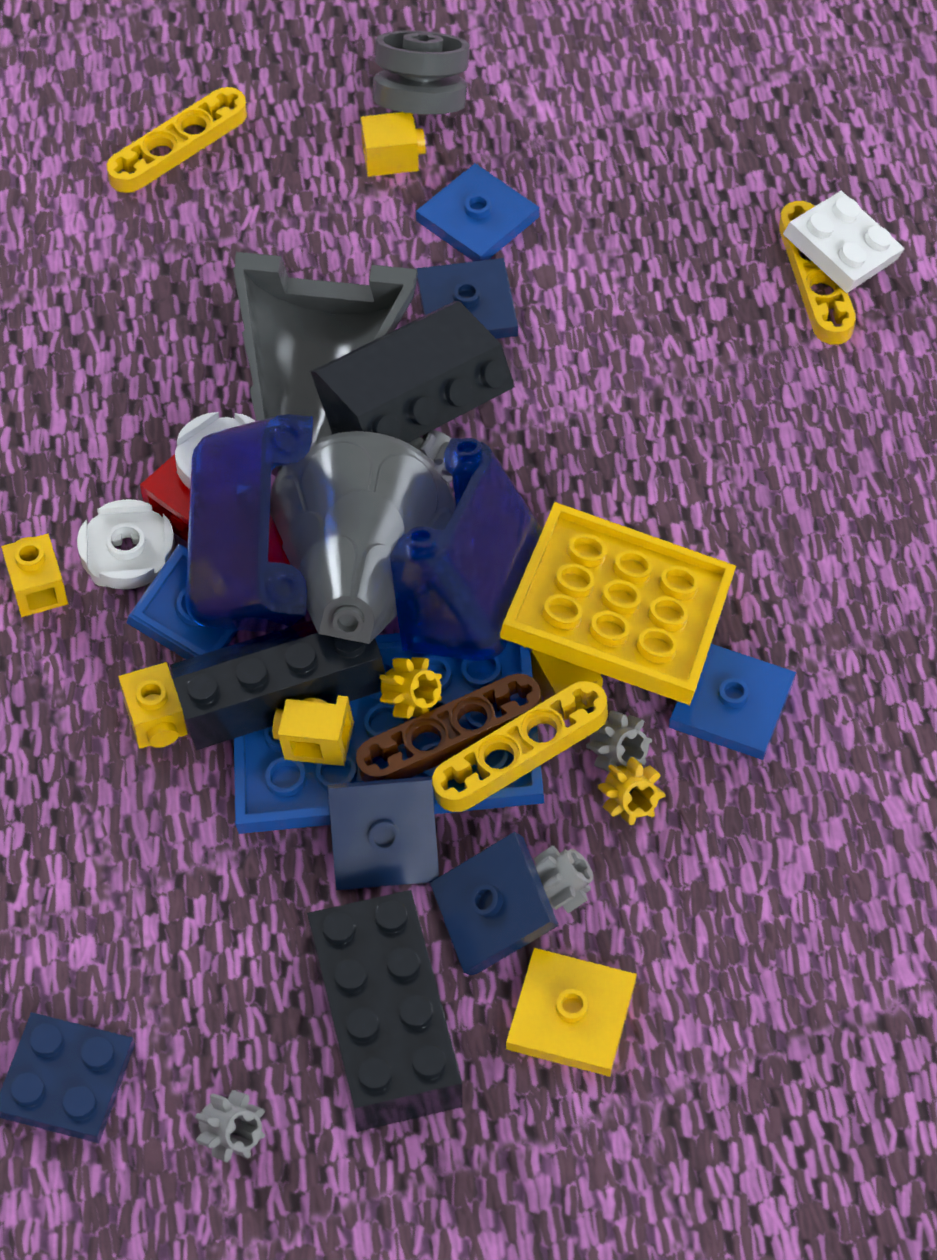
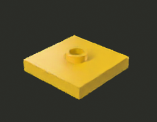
M534 948L506 1041V1050L610 1077L637 974Z

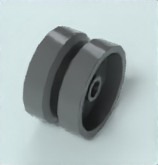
M395 31L378 35L375 41L374 61L384 70L378 72L373 78L372 100L384 108L414 114H445L464 109L466 105L467 82L458 74L466 71L469 66L470 44L466 40L453 35L428 31Z

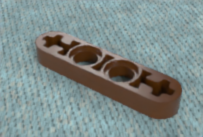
M526 674L509 675L369 738L361 744L356 755L361 779L363 782L412 778L442 764L444 761L542 703L539 684ZM518 693L522 699L527 698V703L519 706L516 701L510 700V696ZM491 703H496L497 711L501 710V717H495V711ZM468 712H480L487 717L485 724L475 730L465 729L459 724L461 717ZM425 732L435 733L441 738V741L434 749L421 751L413 746V741L418 735ZM404 744L408 758L406 760H403L401 751H398V746ZM381 756L384 761H388L389 766L380 770L376 764H373L372 759Z

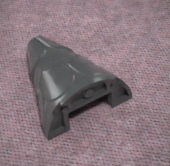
M236 252L233 272L244 325L242 335L253 381L250 394L256 422L263 427L269 438L270 473L276 477L282 466L298 450L303 452L318 444L320 438L332 435L311 371L394 331L414 297L418 277L417 269L372 265L369 277L370 285L290 278L281 256Z
M353 431L332 434L320 438L318 444L303 452L298 450L282 466L272 484L267 507L283 541L282 548L296 575L295 585L318 634L370 644L406 607L408 597L429 577L430 571L455 544L457 507L449 482L445 483L442 476L434 468L435 463L427 455L405 441L374 432Z

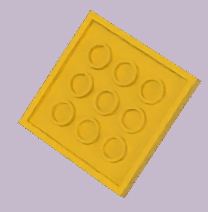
M554 502L505 617L499 638L690 705L736 565Z

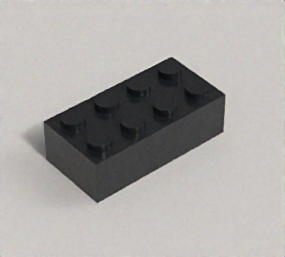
M407 890L307 913L310 940L356 1132L463 1107V1083L412 891Z

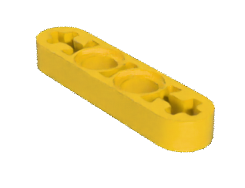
M231 87L217 89L115 153L106 164L111 187L118 192H135L241 125L247 116L244 94L238 89ZM191 125H200L205 128L203 132L194 135L184 132V129ZM159 146H166L172 149L169 154L164 156H155L150 153L152 149Z
M793 201L783 207L779 230L813 332L824 343L830 345L845 343L851 338L856 321L855 311L849 294L840 288L816 264L803 259L800 256L802 251L783 235L788 224L793 219L815 207L806 201ZM815 284H826L832 287L834 292L829 295H819L812 291L811 287ZM833 308L834 320L837 324H842L840 327H834L832 321H827L829 309Z
M590 681L574 683L444 761L435 769L432 776V786L437 803L443 809L451 812H462L470 809L599 730L608 718L607 695L603 688ZM582 701L586 706L593 704L594 711L591 713H587L584 709L576 711V703ZM567 719H569L570 727L568 728L565 726L564 721ZM538 724L551 725L557 731L555 737L550 741L540 743L533 741L528 736L530 729ZM495 750H506L514 756L512 763L502 769L490 767L486 764L485 760ZM472 765H477L478 772L483 780H479L477 772L472 773ZM454 779L459 784L465 783V790L458 792L453 787L448 789L447 782Z

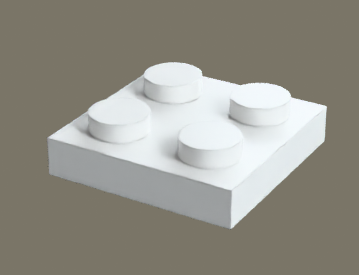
M842 191L792 220L783 233L787 239L846 293L891 265L905 249L886 229L876 223L853 199L849 198Z

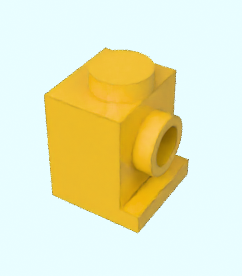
M338 695L336 704H330L317 698H306L303 701L286 699L284 709H277L273 720V738L280 741L285 760L345 766L354 725L348 696Z

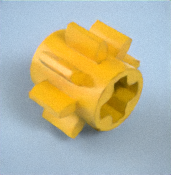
M394 658V668L380 675L379 678L382 680L380 702L395 705L393 717L410 719L411 716L418 717L429 712V707L442 700L440 696V679L442 675L441 673L427 670L429 666L428 658Z
M634 757L629 758L627 766L620 765L616 767L610 764L608 766L610 772L605 779V783L598 784V789L610 797L604 803L603 808L612 817L621 814L622 818L629 825H634L636 817L648 815L653 818L655 816L654 809L659 799L664 798L666 795L654 785L661 774L651 765L643 768L642 764Z

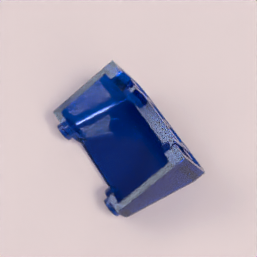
M278 415L213 432L203 437L194 448L191 458L185 602L189 616L198 625L216 629L275 632L290 627L306 615V580L301 572L292 565L268 562L271 471L278 466L294 465L303 460L308 454L312 444V416Z
M451 438L444 452L443 460L446 470L453 477L456 508L445 530H436L429 527L414 528L398 540L390 555L402 651L484 661L501 654L508 643L507 640L500 637V631L543 529L488 445L473 438Z

